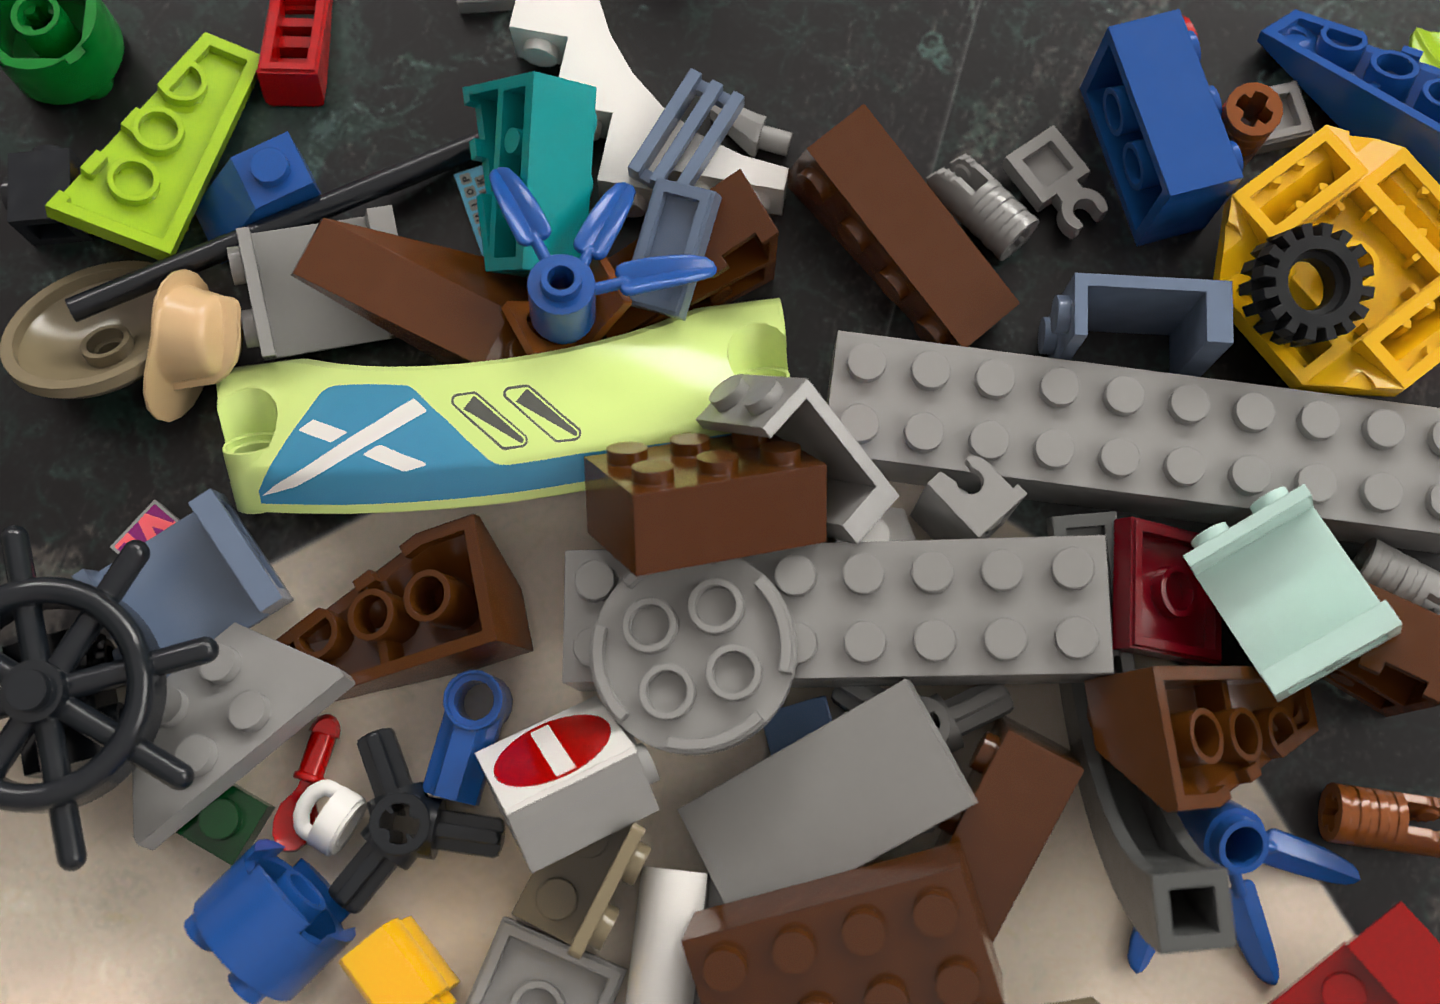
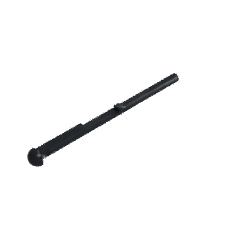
M478 131L243 227L249 226L251 233L317 224L322 218L330 219L385 195L389 196L474 161L471 160L469 141L473 138L479 139ZM236 230L65 299L67 307L74 320L79 322L157 290L161 282L171 272L187 269L198 273L229 260L227 247L239 246Z

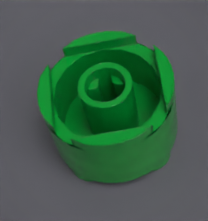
M0 0V68L23 94L43 103L62 105L76 103L85 99H101L111 91L113 77L117 73L123 58L124 40L117 21L102 0Z

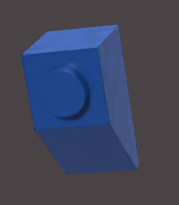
M287 131L231 157L203 195L195 214L209 241L236 230L235 228L243 227L319 196L321 191L307 163Z

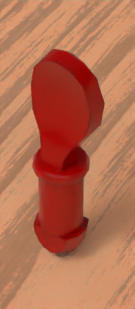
M331 714L321 715L311 724L309 728L311 733L299 769L293 773V778L300 780L299 785L291 795L280 803L274 816L272 837L274 841L285 846L282 850L284 852H297L307 845V842L299 837L294 830L293 812L303 792L310 785L320 780H325L324 775L336 739L339 740L341 733L340 723ZM316 803L310 813V823L312 825L319 815Z

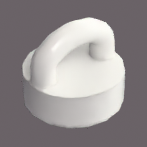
M329 779L320 780L310 785L299 797L293 812L294 830L308 845L324 855H335L346 845L359 826L367 808L366 799L335 781ZM327 796L330 798L312 825L310 823V813L313 806L320 798Z

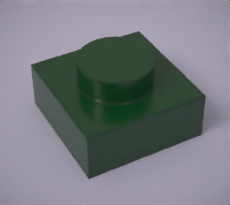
M234 784L176 833L226 863L233 865L253 845L275 807Z

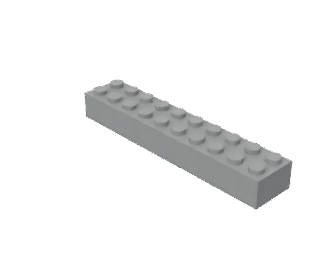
M840 330L837 332L832 354L826 403L890 482L926 486L941 471L956 481L959 488L967 492L977 493L981 490V480L975 473L970 472L965 464L967 457L974 455L986 460L1013 488L1019 484L1026 491L1027 495L1024 499L1210 524L1226 522L1228 526H1234L1252 515L1253 513L1249 509L1250 506L1266 493L1285 486L1288 492H1291L1305 484L1312 494L1313 507L1337 540L1365 544L1368 540L1375 537L1394 548L1440 554V408Z

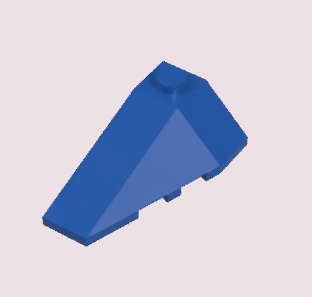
M1296 9L1260 31L1257 42L1297 81L1299 86L1340 129L1349 131L1350 136L1374 138L1405 147L1440 184V68L1419 62L1423 51L1403 45L1401 52L1383 50L1368 45V37L1363 31Z

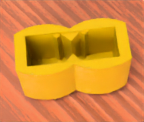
M412 916L402 920L395 918L385 923L338 962L367 1004H455L457 1002L450 991L460 983V980Z

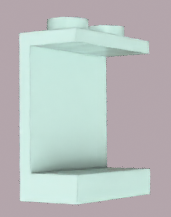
M1305 484L1291 492H1288L1286 487L1282 486L1266 493L1250 506L1249 509L1252 511V515L1230 528L1226 522L1209 527L1191 541L1190 544L1194 549L1183 555L1189 568L1277 702L1401 633L1403 623L1386 600L1380 602L1313 507L1312 494Z

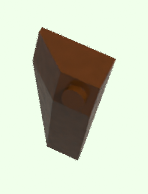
M322 218L291 273V276L444 365L490 361L527 355L501 307L506 301H529L528 278L486 272L484 256ZM528 317V318H527V322H528V325H529V327L531 328V330H532L538 337L542 338L543 340L549 341V340L545 339L544 337H542V336L535 330V328H534L533 325H532L531 318Z

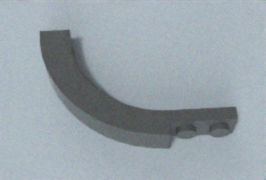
M1098 512L1047 518L1048 537L1106 535L1112 633L1114 520L1117 519V512ZM1113 650V674L1135 670L1133 653ZM1059 683L1070 750L1085 769L1078 785L1090 828L1114 892L1137 932L1159 954L1237 947L1228 868L1213 862L1200 850L1187 832L1177 812L1166 813L1096 751L1093 731L1087 718L1088 702L1085 684Z

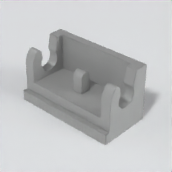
M969 455L965 460V464L970 472L975 473L980 478L981 490L975 494H969L964 489L959 488L956 481L940 471L926 484L910 516L933 540L989 538L1013 513L1027 495L1026 491L1019 484L1013 488L983 458Z

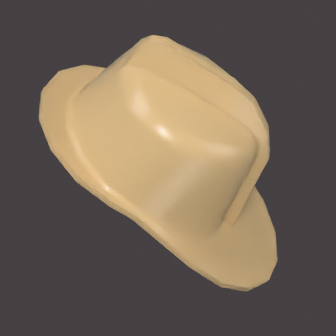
M187 269L171 272L161 282L153 300L151 337L143 378V396L146 408L157 420L166 422L179 419L190 410L204 386L218 384L226 378L237 364L243 348L244 331L239 301L234 297L210 292L203 279L197 273Z

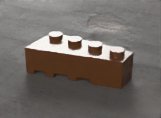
M862 104L810 145L789 169L787 187L879 285L884 294L913 322L915 332L921 341L968 347L1020 304L865 104Z
M1007 716L997 719L991 731L984 733L968 766L972 770L966 781L979 803L938 824L937 828L942 831L933 847L957 841L961 842L992 943L1085 771L1069 749Z

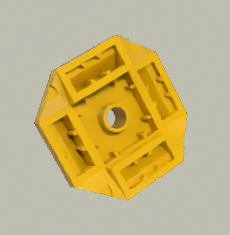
M1325 125L1235 192L1224 205L1213 280L1232 281L1233 324L1290 389L1338 395L1395 397L1440 363V184L1403 146L1374 138L1350 136L1347 130ZM1307 223H1312V226L1320 223L1333 224L1332 233L1343 229L1353 235L1346 247L1350 248L1362 244L1367 254L1357 259L1361 268L1372 264L1375 274L1363 279V286L1375 287L1372 299L1359 302L1361 305L1369 308L1365 318L1353 321L1356 328L1348 334L1337 336L1336 339L1302 347H1290V343L1278 345L1271 342L1270 338L1273 331L1260 335L1253 328L1261 319L1259 314L1246 317L1242 309L1243 306L1253 303L1252 296H1239V284L1251 281L1250 276L1240 273L1244 263L1256 259L1250 254L1254 248L1267 242V238ZM1300 261L1295 263L1290 269L1288 276L1291 296L1301 308L1314 310L1321 304L1323 298L1321 277L1310 263Z

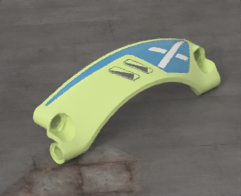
M778 297L701 307L688 311L685 321L672 317L632 332L591 343L490 361L433 366L387 367L338 364L300 358L234 367L226 378L216 384L218 397L217 412L225 440L222 452L237 510L245 514H261L266 512L304 514L388 513L473 507L538 499L585 491L584 456L607 453L606 448L611 444L638 442L647 445V447L670 444V437L682 433H701L708 435L710 438L731 435V432L703 429L696 419L710 405L709 396L715 387L730 376L748 374L790 377L786 352L785 321L781 300Z

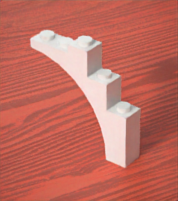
M516 0L510 30L517 57L525 58L528 62L541 67H553L556 64L562 65L560 78L597 87L595 107L597 127L593 141H597L600 138L606 139L597 178L600 198L616 183L626 182L633 185L636 194L627 217H642L646 214L653 189L629 177L628 165L665 108L661 106L632 73L610 34L600 0ZM681 120L648 170L654 172L684 125ZM698 133L695 134L667 180L675 182L678 180L704 139L703 136ZM720 145L695 186L710 190L741 168L767 213L782 217L789 169L741 156Z

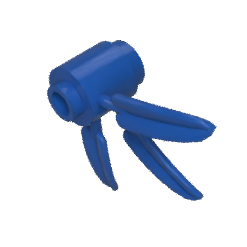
M508 167L493 169L489 174L492 191L516 241L522 246H532L539 259V262L530 271L527 280L530 318L535 330L542 337L553 343H574L591 330L596 317V295L620 290L625 296H635L711 278L717 273L715 263L707 257L690 254L664 255L623 262L615 269L617 278L595 283L593 272L589 266L593 259L602 260L608 255L632 207L636 194L634 186L626 182L616 183L596 203L574 239V249L581 254L580 258L567 254L550 255L544 240L550 236L551 226L536 199L517 174Z
M1231 799L1221 807L1177 811L1184 827L1200 850L1213 862L1228 868V876L1232 886L1230 887L1236 941L1256 976L1267 984L1277 985L1279 967L1260 899L1253 881L1249 879L1243 880L1242 874L1256 870L1263 863L1308 878L1348 885L1361 880L1359 871L1343 857L1313 842L1274 828L1266 831L1263 822L1254 812ZM1133 926L1127 958L1130 967L1137 974L1143 972L1148 966L1156 950L1147 944Z

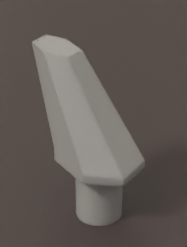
M714 105L710 111V119L715 121L722 109ZM743 108L727 134L751 157L756 156L758 149L787 156L793 133L766 126L767 116Z

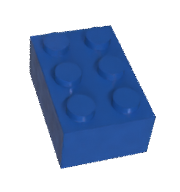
M1180 9L1109 26L1080 86V91L1136 246L1204 229L1244 178L1242 174L1244 164L1241 150L1236 142L1229 140L1221 119L1222 103L1217 89L1207 82L1200 63L1201 48L1199 40L1193 31H1188Z

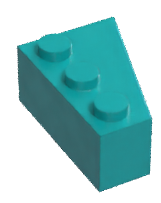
M536 71L462 87L464 105L475 108L479 139L473 138L469 141L471 160L482 162L486 194H479L476 200L486 272L528 278L532 268L539 262L532 246H522L516 241L491 188L489 174L493 169L499 167H508L517 174L543 211L551 226V234L544 240L550 255L567 254L580 258L581 254L574 249L573 242L589 215L590 197L593 191L591 172L593 140L597 127V115L595 112L597 87Z

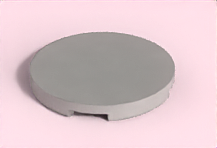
M740 558L637 577L628 570L620 577L621 581L605 601L596 625L593 624L589 646L590 668L596 691L614 720L631 735L654 748L669 753L694 756L713 754L733 748L747 741L763 729L784 703L791 688L797 664V639L794 623L782 596L773 583L759 570Z

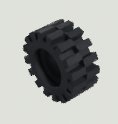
M1307 223L1267 238V242L1254 248L1250 254L1256 259L1244 263L1240 273L1250 276L1251 281L1239 284V296H1252L1253 303L1243 306L1242 309L1246 317L1259 314L1261 319L1253 328L1260 335L1273 331L1270 338L1271 342L1278 345L1290 343V347H1302L1336 339L1337 336L1348 334L1356 328L1353 321L1364 319L1369 311V308L1361 305L1359 302L1372 299L1375 287L1363 286V279L1375 274L1372 264L1361 268L1357 259L1367 254L1362 244L1350 248L1346 247L1353 236L1344 229L1332 233L1333 224L1320 223L1312 226V223ZM1299 261L1310 263L1319 273L1323 283L1322 302L1314 310L1301 308L1294 301L1289 290V271Z

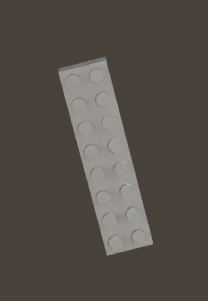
M1106 535L859 542L858 544L850 542L819 543L740 558L759 570L773 583L790 612L797 639V664L791 688L893 686L904 679H910L914 686L1084 683L1085 680L1104 677L1114 673ZM606 549L565 550L562 683L578 691H596L589 658L593 624L596 625L605 601L621 581L620 577L628 571Z

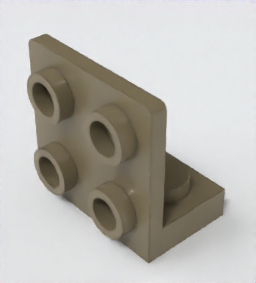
M633 823L532 873L512 915L571 945L567 954L578 960L581 959L587 945L600 951L619 915L620 908L609 902L620 880L633 886L652 849L640 841L646 828Z

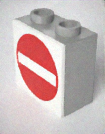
M597 696L591 697L475 752L498 808L531 873L660 810L650 784L660 780L650 753L642 742L637 744L634 736L614 720Z

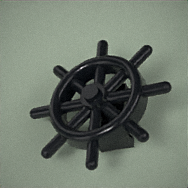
M11 525L6 527L0 535L7 583L0 585V630L14 621L18 642L2 646L3 653L0 652V720L9 718L0 731V810L20 813H48L57 863L65 871H76L87 860V851L79 813L80 806L86 805L116 788L136 768H139L174 790L187 789L193 783L195 778L193 768L153 742L161 726L167 697L166 675L213 662L219 654V645L213 638L204 636L159 648L156 638L145 621L128 604L122 601L149 560L150 549L145 542L141 540L127 542L98 586L95 587L78 580L63 577H36L29 534L22 526ZM68 609L80 611L69 629L47 634L43 615L44 610ZM103 628L113 637L120 650L122 659L114 660L112 650L115 649V646L109 639H106V635L100 633ZM126 686L125 703L123 704L118 702L116 688ZM21 754L24 777L39 778L43 780V783L23 784L8 779L5 776Z

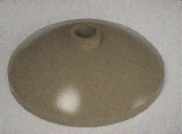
M118 261L92 266L59 279L29 299L12 317L4 330L0 342V359L13 382L25 391L38 396L58 399H84L117 391L144 378V369L151 337L153 300L158 289L79 322L74 320L65 299L152 263L145 261Z

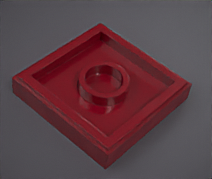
M1133 516L1114 520L1113 650L1198 666L1221 665L1222 617L1183 557V555L1194 549L1190 543L1200 533Z

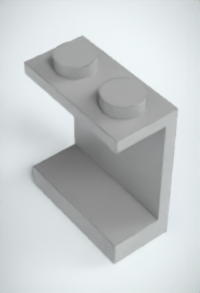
M392 205L367 208L366 214L363 217L337 220L398 235ZM319 223L251 233L249 226L235 228L239 246L227 247L234 285L247 284L252 309L241 310V321L247 348L260 347L264 361L398 338L291 276L294 267Z
M748 374L730 376L715 387L709 396L710 405L696 419L703 429L769 438L775 434L785 441L798 443L801 446V450L826 463L828 538L858 544L899 497L896 490L808 378Z

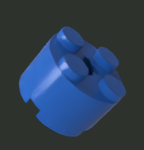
M269 839L256 841L196 900L193 914L184 921V929L189 938L203 950L213 952L231 971L228 974V982L231 988L240 998L250 1004H259L265 997L277 1001L292 1000L356 936L355 927L343 929L341 922L350 912L340 907L328 893L331 886L330 883L303 858L292 867L277 857L285 846Z

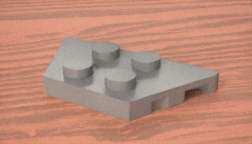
M234 622L214 639L219 645V654L213 662L178 671L167 677L165 711L161 726L153 743L189 764L194 770L195 778L187 789L174 790L139 768L132 772L133 837L136 843L147 849L155 850L356 684L352 676L338 667Z

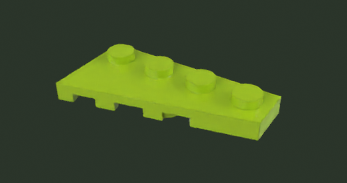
M205 32L157 83L158 90L141 109L135 107L120 123L121 130L101 152L96 149L80 167L81 174L64 192L59 189L45 204L47 217L158 260L176 254L258 80L257 67L260 54Z

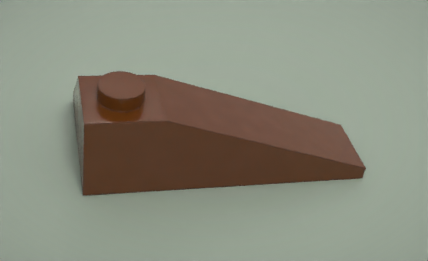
M470 514L416 533L399 546L402 552L377 571L368 569L353 581L354 589L327 609L317 608L276 639L278 642L338 667L352 676L356 684L336 701L479 669L534 651L522 589L480 516L476 514Z
M1150 666L1084 681L1088 702L1087 718L1093 731L1096 751L1166 813L1221 807L1232 798L1230 791L1240 784L1255 781L1262 775L1260 768L1272 759L1284 758L1319 731L1310 685L1277 702L1254 666Z

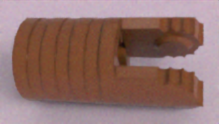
M1258 82L1245 83L1236 87L1222 105L1221 119L1229 140L1236 142L1241 150L1244 167L1276 129L1283 115V104L1278 93L1268 85ZM1241 118H1245L1250 122V124H1244L1241 121Z
M1335 782L1327 784L1322 791L1318 807V826L1323 840L1330 843L1440 858V830L1432 831V829L1409 826V821L1412 820L1417 822H1434L1440 819L1439 797Z

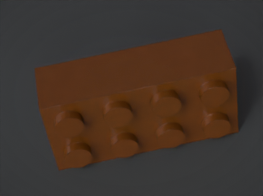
M960 841L697 911L694 913L681 940L701 1004H1005L1002 971Z

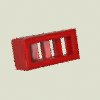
M270 0L257 67V76L267 104L272 106L313 107L324 105L328 79L333 0ZM314 14V18H285V15Z

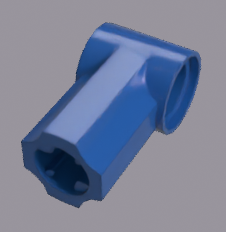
M468 670L457 674L449 681L443 697L445 712L423 783L424 792L455 802L473 806L480 805L487 780L475 752L498 742L502 725L507 721L512 712L513 698L509 687L503 680L481 670ZM487 684L494 696L493 707L484 718L473 720L465 711V696L473 686Z

